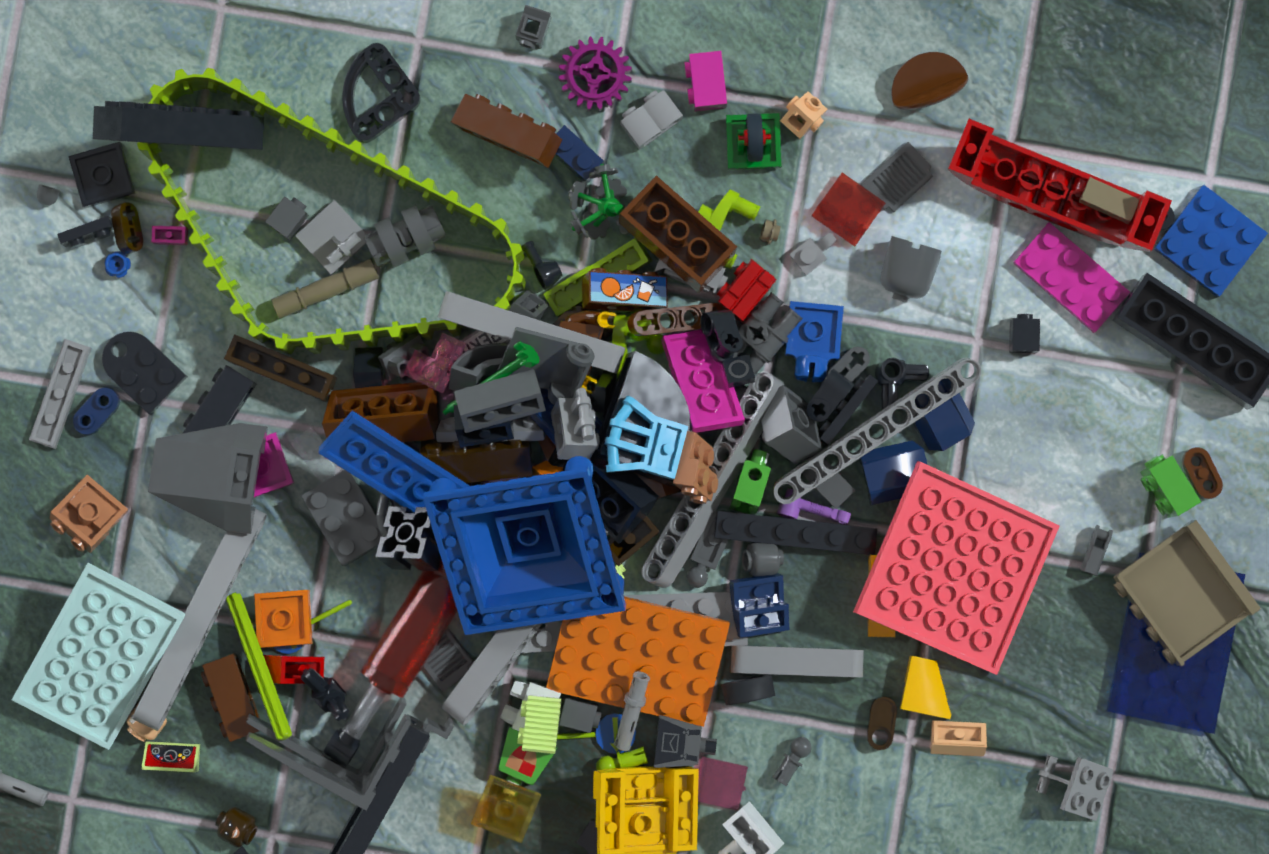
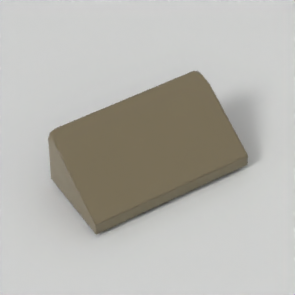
M1090 177L1079 203L1129 224L1140 199Z

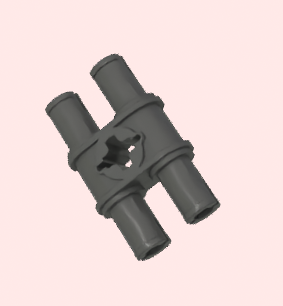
M772 292L757 310L750 312L749 317L738 329L743 340V346L737 353H734L733 358L739 357L747 346L749 348L752 346L753 353L750 355V361L754 375L757 374L766 362L773 361V356L784 343H788L789 338L787 336L803 319L789 308L775 326H770L769 320L784 303ZM757 332H759L760 334L762 333L766 340H760L759 335H757Z

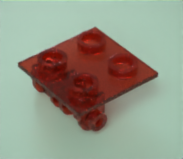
M842 172L811 216L855 247L886 203Z

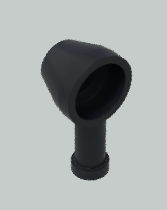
M533 241L526 242L521 248L525 251L533 265V270L539 284L546 290L562 277V271L556 261L543 262Z

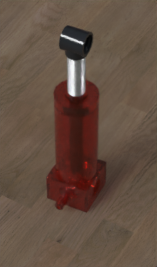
M442 559L438 571L421 572L367 658V662L364 663L360 670L369 679L370 685L367 688L368 690L365 691V694L357 704L358 706L355 707L356 709L345 723L346 725L336 730L323 751L324 754L347 767L360 747L361 740L359 738L377 712L376 710L379 709L378 707L387 694L391 695L392 693L401 698L405 697L458 612Z

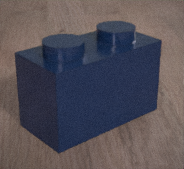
M564 125L556 133L562 139V142L555 157L581 181L584 180L588 184L592 180L589 178V173L595 172L594 168L604 164V160Z

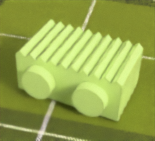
M528 695L527 701L522 700L521 717H526L524 728L519 727L518 744H523L522 751L555 754L561 698Z

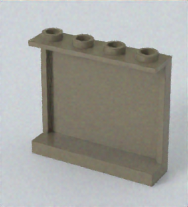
M1197 520L1188 522L1113 577L1116 582L1113 585L1122 598L1127 597L1132 604L1130 610L1138 620L1143 619L1148 626L1146 632L1155 643L1157 641L1161 643L1165 649L1162 651V654L1171 665L1175 663L1177 666H1183L1184 662L1245 617L1253 615L1261 609Z

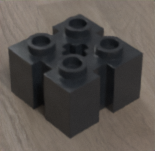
M389 506L383 526L388 530L386 537H380L375 557L392 570H411L413 565L420 571H438L441 556L426 507H416L414 513L408 507Z

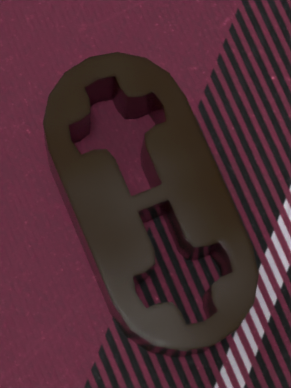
M130 202L114 206L111 211V219L118 249L127 255L141 250L143 247V235L136 207Z

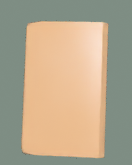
M932 720L931 754L985 755L987 748L986 723Z

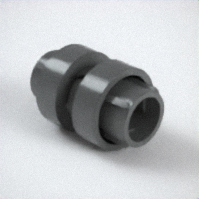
M414 205L401 211L404 219L392 224L388 217L374 224L376 230L365 235L364 239L377 266L382 267L392 262L394 268L409 262L407 253L417 248L421 255L436 249L434 242L445 238L446 233L433 206H427L418 210L417 206Z

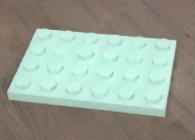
M87 563L14 694L12 701L109 750L183 621L185 613Z

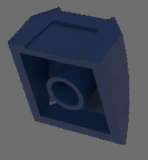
M948 378L939 381V392L946 393L951 389V381ZM921 393L915 398V405L918 408L925 407L929 402L928 395L925 393ZM958 393L915 421L913 425L928 450L945 451L970 436L975 422L962 396Z
M912 440L873 449L859 458L868 489L870 506L902 498L917 461L927 464L924 448Z

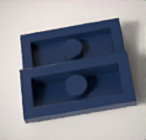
M777 573L773 576L729 580L733 618L739 638L790 630L789 604L784 602L783 575Z

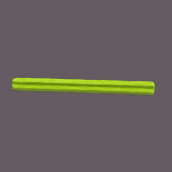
M232 593L227 596L226 602L276 739L286 740L292 736L290 726L240 593Z

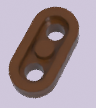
M1200 447L1187 450L1183 455L1182 465L1196 494L1204 499L1217 497L1223 489V482L1209 453ZM1196 456L1199 458L1200 463L1198 466L1192 465V457ZM1205 481H1209L1212 485L1209 491L1203 488Z

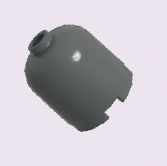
M891 236L881 271L880 280L882 286L893 293V299L908 302L909 298L918 299L925 296L931 287L942 251L920 244L919 249L912 247V242Z

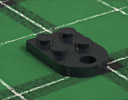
M123 332L115 335L108 341L103 350L102 363L107 375L149 415H152L188 377L148 338L136 332ZM119 342H124L127 346V353L122 357H116L113 352L114 346Z

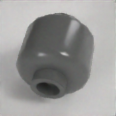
M752 542L742 553V563L744 570L748 571L753 577L773 576L778 573L779 567L783 565L784 555L783 551L778 549L775 544Z

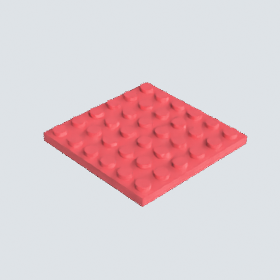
M917 461L853 612L997 675L1060 526Z

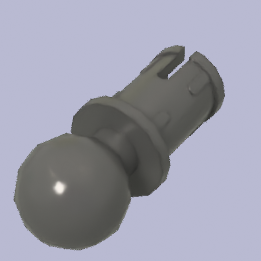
M797 737L792 741L790 756L784 753V760L772 776V778L786 787L798 767L803 765L799 762L800 758L807 757L812 750L810 741L805 737Z

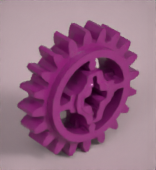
M591 36L588 39V45H584L581 40H578L579 49L570 46L569 50L572 56H562L567 65H559V70L566 73L559 76L560 82H567L562 87V91H571L568 96L569 101L578 98V108L584 102L587 103L588 111L592 109L593 104L597 105L599 111H602L603 103L612 108L611 99L614 98L621 102L622 98L619 92L628 93V88L623 84L632 83V78L625 75L632 71L631 66H624L629 61V57H620L623 51L622 47L613 50V40L606 46L604 45L603 37L599 38L597 44L594 43ZM594 54L589 63L581 64V66L577 65L585 56ZM604 56L614 63L617 72H613L604 66ZM594 69H599V74H601L597 76V79H592L590 74L593 73ZM573 76H579L580 79L587 82V92L577 86ZM610 82L614 83L606 92L597 94L598 89L602 85L609 84Z

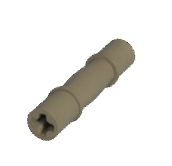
M368 259L349 268L345 267L342 272L317 280L301 289L296 287L295 290L271 300L279 319L300 310H306L309 305L330 299L349 289L353 291L359 286L379 279L372 259Z

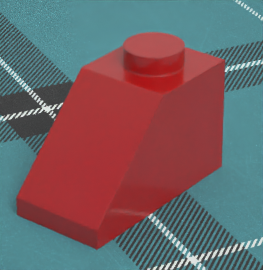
M263 655L273 683L305 684L301 680V675L304 669L313 668L324 678L325 657Z

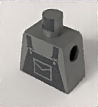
M659 715L654 767L698 765L699 753L715 755L717 739L701 737L702 726Z

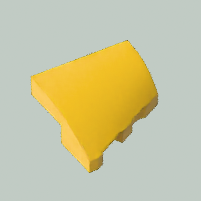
M910 655L900 709L951 719V712L937 661Z

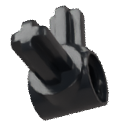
M888 358L878 364L875 369V377L878 380V385L882 386V410L898 400V386H901L905 380H928L929 367L927 365L905 364L904 360L897 358ZM886 365L893 367L895 371L894 378L886 375Z
M313 668L304 669L301 680L311 689V697L324 712H331L337 721L347 720L349 709L344 703L347 694L339 683L332 677L323 678Z

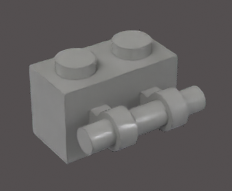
M579 388L575 391L576 398H558L551 411L558 459L569 460L575 456H583L590 460L594 451L599 447V435L595 433V411L591 410V399L587 396L586 389Z

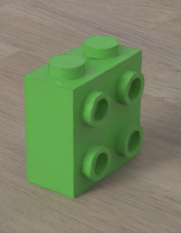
M1161 454L1144 463L1146 469L1140 472L1143 476L1140 479L1147 492H1153L1157 499L1155 505L1163 516L1165 514L1168 518L1179 516L1201 503V500L1173 455L1164 457Z

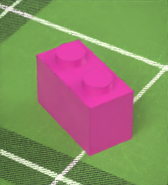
M713 51L689 54V62H684L686 78H691L692 88L687 89L689 105L694 104L695 111L727 108L722 52Z

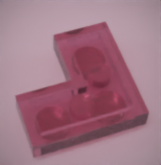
M442 333L431 357L414 350L404 375L443 393L450 379L451 367L461 356L466 343Z

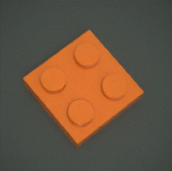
M310 590L254 594L256 636L260 648L313 644Z

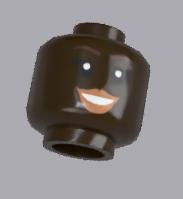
M232 807L227 812L222 811L215 822V825L218 826V837L234 847H241L244 844L249 845L256 835L258 826L255 825L254 816L238 807Z

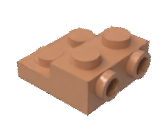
M687 431L673 484L681 490L682 494L689 496L690 501L706 504L707 501H712L713 493L717 491L718 479L717 475L709 469V466L714 461L713 447L696 432Z
M86 475L51 511L50 520L52 522L50 525L59 534L62 535L66 532L73 538L71 543L76 549L81 552L86 549L91 553L128 512V508L89 475Z

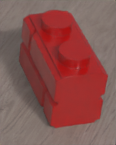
M752 259L748 264L743 261L733 273L737 278L731 285L726 282L717 293L720 297L717 303L722 305L725 310H731L735 318L741 323L744 322L777 280Z

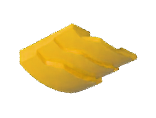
M644 766L594 771L593 799H596L597 854H676L678 851L697 850L699 769L686 766L661 768Z

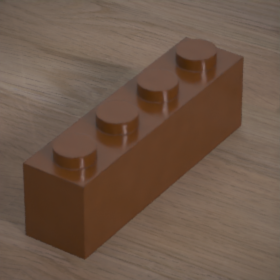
M468 94L464 95L451 120L452 124L463 132L549 168L562 142V139L555 133L556 128L544 122L541 125L533 123V118L523 113H519L518 116L514 115L510 108L500 103L497 106H493L490 104L491 101L479 94H476L475 97Z

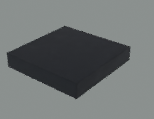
M120 141L68 156L83 208L136 194Z

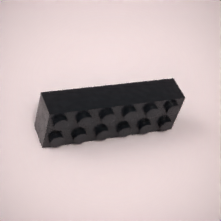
M105 101V106H94L92 139L263 150L264 117H254V111L121 101Z
M1149 273L1141 276L1112 320L1246 410L1255 407L1269 385V353Z

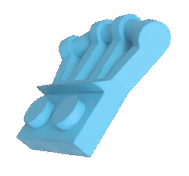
M626 396L623 400L624 405L617 415L610 420V435L606 437L604 443L607 445L609 464L606 465V472L640 470L670 480L675 479L688 426L655 416L636 399ZM632 411H635L650 423V427L648 429L626 422V419ZM622 430L647 437L645 446L642 447L620 440ZM618 448L641 455V461L620 464Z

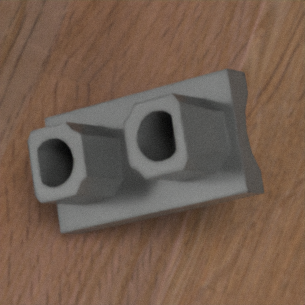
M415 332L398 344L395 342L388 344L387 351L378 356V359L384 368L385 378L391 381L397 376L404 377L410 372L411 367L418 362L424 364L430 360L431 356L427 346L423 344L421 335Z

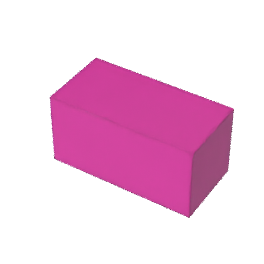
M152 226L151 242L158 245H188V228L182 226Z

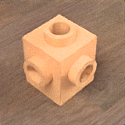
M807 92L801 98L796 95L786 106L788 112L780 121L800 139L809 130L814 133L822 125L824 120L821 117L828 109L817 97Z

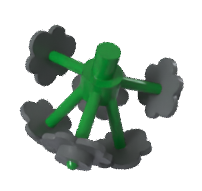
M601 164L594 168L595 172L589 173L590 179L602 177L600 186L596 188V194L600 196L599 199L588 196L589 189L586 187L587 183L584 180L581 182L576 181L568 193L569 206L572 210L582 207L584 200L598 205L599 211L594 214L592 212H585L582 221H579L574 211L571 212L574 217L570 221L572 230L576 231L578 235L583 233L586 238L589 236L593 240L599 236L601 238L606 237L607 230L610 228V222L606 218L608 216H620V213L626 208L620 204V198L626 196L627 190L621 185L620 179L615 178L611 180V178L607 177L618 173V169L611 168L609 164ZM618 218L616 224L620 227V232L624 235L629 234L630 232L618 223Z

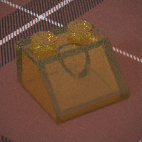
M490 775L474 810L471 824L522 843L541 794Z

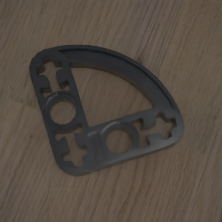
M373 43L356 57L350 66L344 81L342 103L346 121L352 133L359 141L363 143L373 141L416 110L420 105L421 97L418 90L383 44ZM374 50L378 53L384 52L381 57L387 66L381 72L377 71L382 68L380 63L376 59L370 60L373 57L371 52ZM369 65L390 96L360 118H357L354 104L355 89L361 73ZM391 70L398 71L400 73V80L396 84L387 83L385 80L387 72ZM403 86L409 95L415 94L413 97L414 103L410 105L408 102H405L403 104L404 97L402 93L398 90L394 94L393 91ZM390 107L394 110V117L390 121L380 119L379 113L382 108ZM374 115L382 127L378 129L375 124L369 129L370 135L366 136L364 133L359 135L358 133L361 131L359 126L363 123L365 126L372 124L373 120L370 117Z

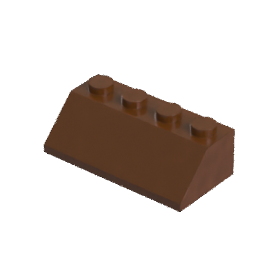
M435 380L331 391L322 421L326 438L329 437L351 411H354L401 442L435 439L439 423Z

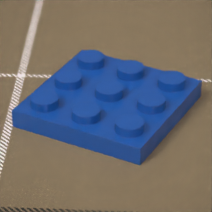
M1202 185L1154 247V250L1218 298L1268 233L1207 186Z

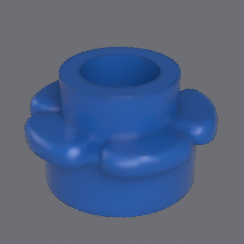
M119 251L109 254L104 262L106 273L112 277H124L127 274V270L131 267L130 259L126 258V255ZM117 262L120 263V266H119V267H116V266H115V264H116Z

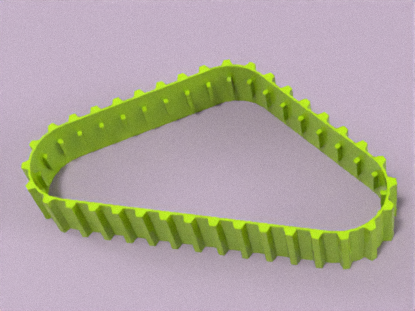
M207 68L202 75H187L183 69L175 71L174 80L168 82L163 87L154 84L150 88L153 98L149 104L173 105L181 96L194 93L193 91L209 89L212 93L216 94L217 90L231 94L234 102L239 104L242 100L254 106V110L259 115L263 116L264 113H267L279 119L278 122L282 127L287 129L288 125L302 131L304 138L309 141L312 137L327 144V149L332 153L336 149L351 157L350 160L353 164L358 165L359 162L370 166L375 169L374 173L376 176L381 178L385 174L397 180L401 189L405 190L408 186L422 193V198L428 203L430 199H433L447 206L446 210L448 213L453 215L454 211L470 218L471 225L477 227L479 223L493 231L492 235L496 240L502 237L511 250L505 253L507 259H513L514 262L513 276L507 275L506 280L510 284L502 299L497 297L494 300L496 303L494 306L509 311L510 303L516 291L525 290L526 282L523 275L520 274L518 265L525 259L521 245L510 242L508 237L510 231L507 223L502 218L494 222L487 218L482 205L475 203L470 208L462 205L457 192L451 190L446 195L439 193L434 180L426 178L422 183L416 181L409 167L403 165L398 170L393 169L386 155L379 152L372 158L368 156L367 151L359 141L355 140L350 145H347L339 132L332 127L323 133L314 118L307 115L300 121L289 105L282 103L275 108L264 92L259 90L252 96L241 80L234 78L227 83L212 68ZM137 142L138 149L148 159L153 161L148 167L151 175L160 183L167 184L161 191L163 196L175 207H180L175 214L176 218L186 228L194 230L189 237L190 242L202 253L206 252L208 254L202 261L204 266L213 274L220 275L221 279L216 284L217 288L228 298L235 300L234 304L230 307L231 312L240 320L250 323L248 333L261 343L272 340L275 342L276 348L292 355L296 347H306L313 354H320L323 345L335 344L340 350L344 351L349 350L351 341L363 340L369 347H376L378 339L383 337H392L398 344L406 339L407 334H414L416 332L420 333L425 340H431L434 331L448 329L453 337L460 336L462 328L466 327L447 320L428 322L427 318H420L421 323L400 325L398 321H394L391 327L372 329L370 325H364V330L344 332L339 328L336 329L335 334L316 336L313 332H307L308 337L291 339V336L282 333V338L267 334L266 332L270 328L264 323H261L259 326L257 325L250 313L255 309L249 302L245 304L237 291L241 285L235 279L231 281L223 267L228 263L222 256L217 257L210 243L214 239L210 234H204L196 220L201 217L195 210L190 211L183 197L187 193L182 187L177 188L170 177V174L174 171L167 163L163 164L159 153L163 152L161 146L158 143Z

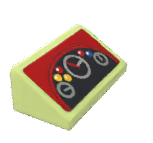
M146 741L142 770L198 772L200 744Z

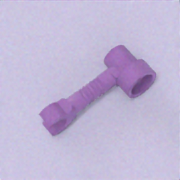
M787 489L785 497H789L793 489ZM801 497L790 504L780 503L777 510V515L788 519L797 520L800 510L844 525L848 524L851 516L849 512L821 506L801 499Z

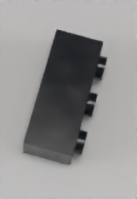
M228 365L224 369L220 367L212 379L214 385L209 392L205 390L199 398L197 404L200 407L195 415L191 413L185 420L183 427L186 429L183 433L231 425L257 384Z

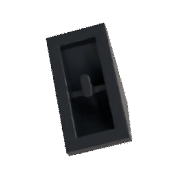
M382 347L355 348L353 369L355 388L384 386L383 366L378 359V356L383 354Z

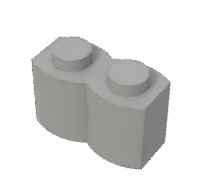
M656 90L643 99L644 105L637 109L633 106L622 114L624 119L621 120L620 125L639 150L650 144L683 118L681 112L664 90L660 93Z

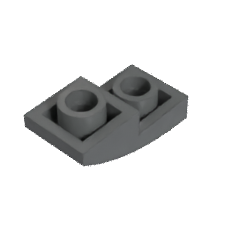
M824 458L823 464L828 468H832L833 466ZM805 469L802 472L809 482L814 480V470ZM836 473L815 487L835 509L856 491L839 473Z

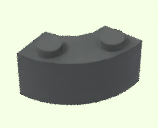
M508 343L484 344L462 354L451 367L449 389L457 391L475 386L495 374Z

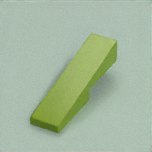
M634 238L543 295L555 315L559 317L565 311L572 309V306L582 303V278L591 269L604 268L607 272L613 273L619 270L635 272L653 260L644 245Z

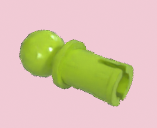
M642 746L641 748L621 754L618 751L617 758L603 756L597 761L596 770L635 767L647 764L648 760L644 747Z

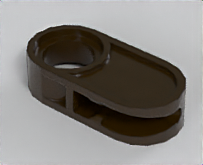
M888 697L876 698L870 707L867 741L872 748L877 750L889 748L894 737L897 706ZM878 729L884 730L888 736L887 741L882 745H877L872 740L873 733Z

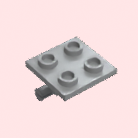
M333 200L295 237L333 275L366 244L364 237L367 234Z
M1047 755L1043 770H1039L1038 775L1041 776L1035 791L1046 794L1051 779L1068 784L1060 809L1097 821L1114 770L1078 757L1069 781L1053 774L1058 758Z

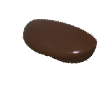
M941 52L922 53L909 59L898 70L892 84V101L896 108L902 110L929 107L957 94L966 86L969 78L962 64L954 57Z

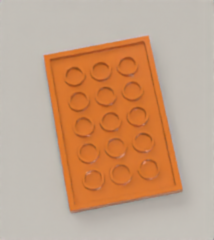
M625 596V611L562 620L546 688L562 694L624 708L626 704L624 697L630 690L633 673L637 671L644 672L650 677V681L645 693L646 703L645 706L641 707L640 712L655 716L664 715L704 727L730 621Z

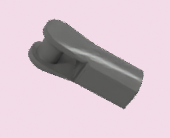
M1099 525L1095 526L1080 571L1098 576L1112 538L1113 530L1105 531L1100 529ZM1096 539L1104 541L1102 549L1094 546Z

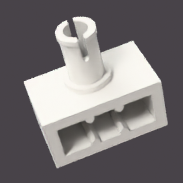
M749 801L722 824L734 840L718 851V854H728L729 852L731 854H743L744 852L746 854H774L784 842Z

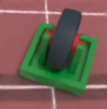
M780 113L726 115L728 170L782 167Z

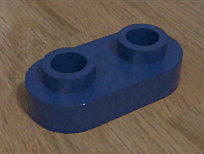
M110 388L96 390L75 413L73 418L75 429L85 435H92L98 432L119 408L120 398L118 394ZM103 396L109 398V403L106 406H102L100 403ZM85 416H89L91 419L88 426H84L82 423Z

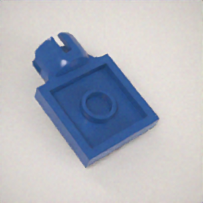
M790 301L789 308L803 319L787 336L789 339L786 344L785 356H791L796 361V379L807 382L809 368H813L812 382H822L827 376L828 362L832 360L839 361L844 306Z

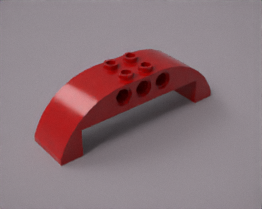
M970 118L968 119L948 168L959 180L1002 203L1084 236L1128 249L1148 252L1153 250L1172 200L1148 190L1140 195L992 135L994 128ZM1090 177L1140 199L1129 224L1079 203Z

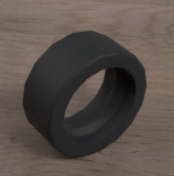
M770 674L722 684L725 705L741 704L775 696L772 675Z

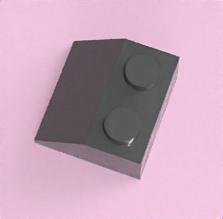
M782 385L778 388L761 421L764 431L762 438L767 446L774 448L782 457H786L794 464H797L822 451L816 421L812 420L807 413L808 403L785 385Z

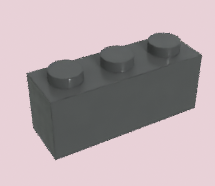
M534 369L454 391L465 433L546 411Z

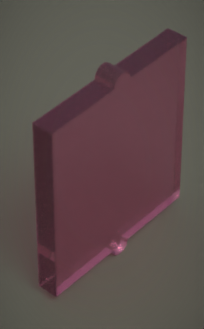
M701 756L698 777V802L739 810L742 792L746 790L744 782L748 766Z

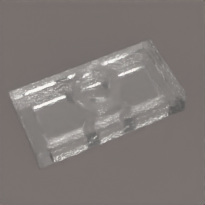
M311 426L290 443L322 484L344 469L319 454V446L324 441Z

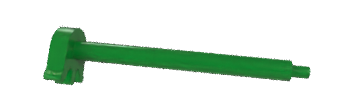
M519 341L513 345L518 351L516 353L518 358L480 384L507 377L522 366L534 367L539 363L537 352L530 345ZM454 400L448 404L447 408L443 410V414L453 413L454 405H457V401Z

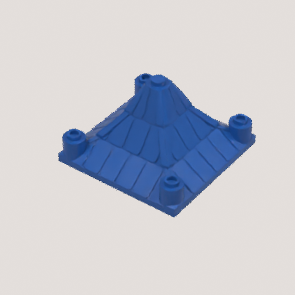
M583 456L572 457L567 461L565 471L554 474L487 483L485 485L462 487L460 489H457L456 484L452 480L439 478L432 482L428 492H424L423 501L465 635L625 611L624 579L616 572L592 484L593 464L589 459Z

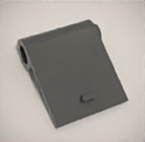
M516 327L497 372L518 358L516 357L518 351L513 345L521 341L535 349L539 356V363L532 368L522 366L510 375L534 369L539 388L548 390V399L553 405H555L558 398H576L575 391L582 387L595 358L592 349L583 343Z

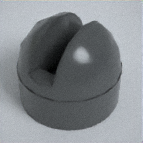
M39 185L37 199L42 205H52L57 201L60 190Z

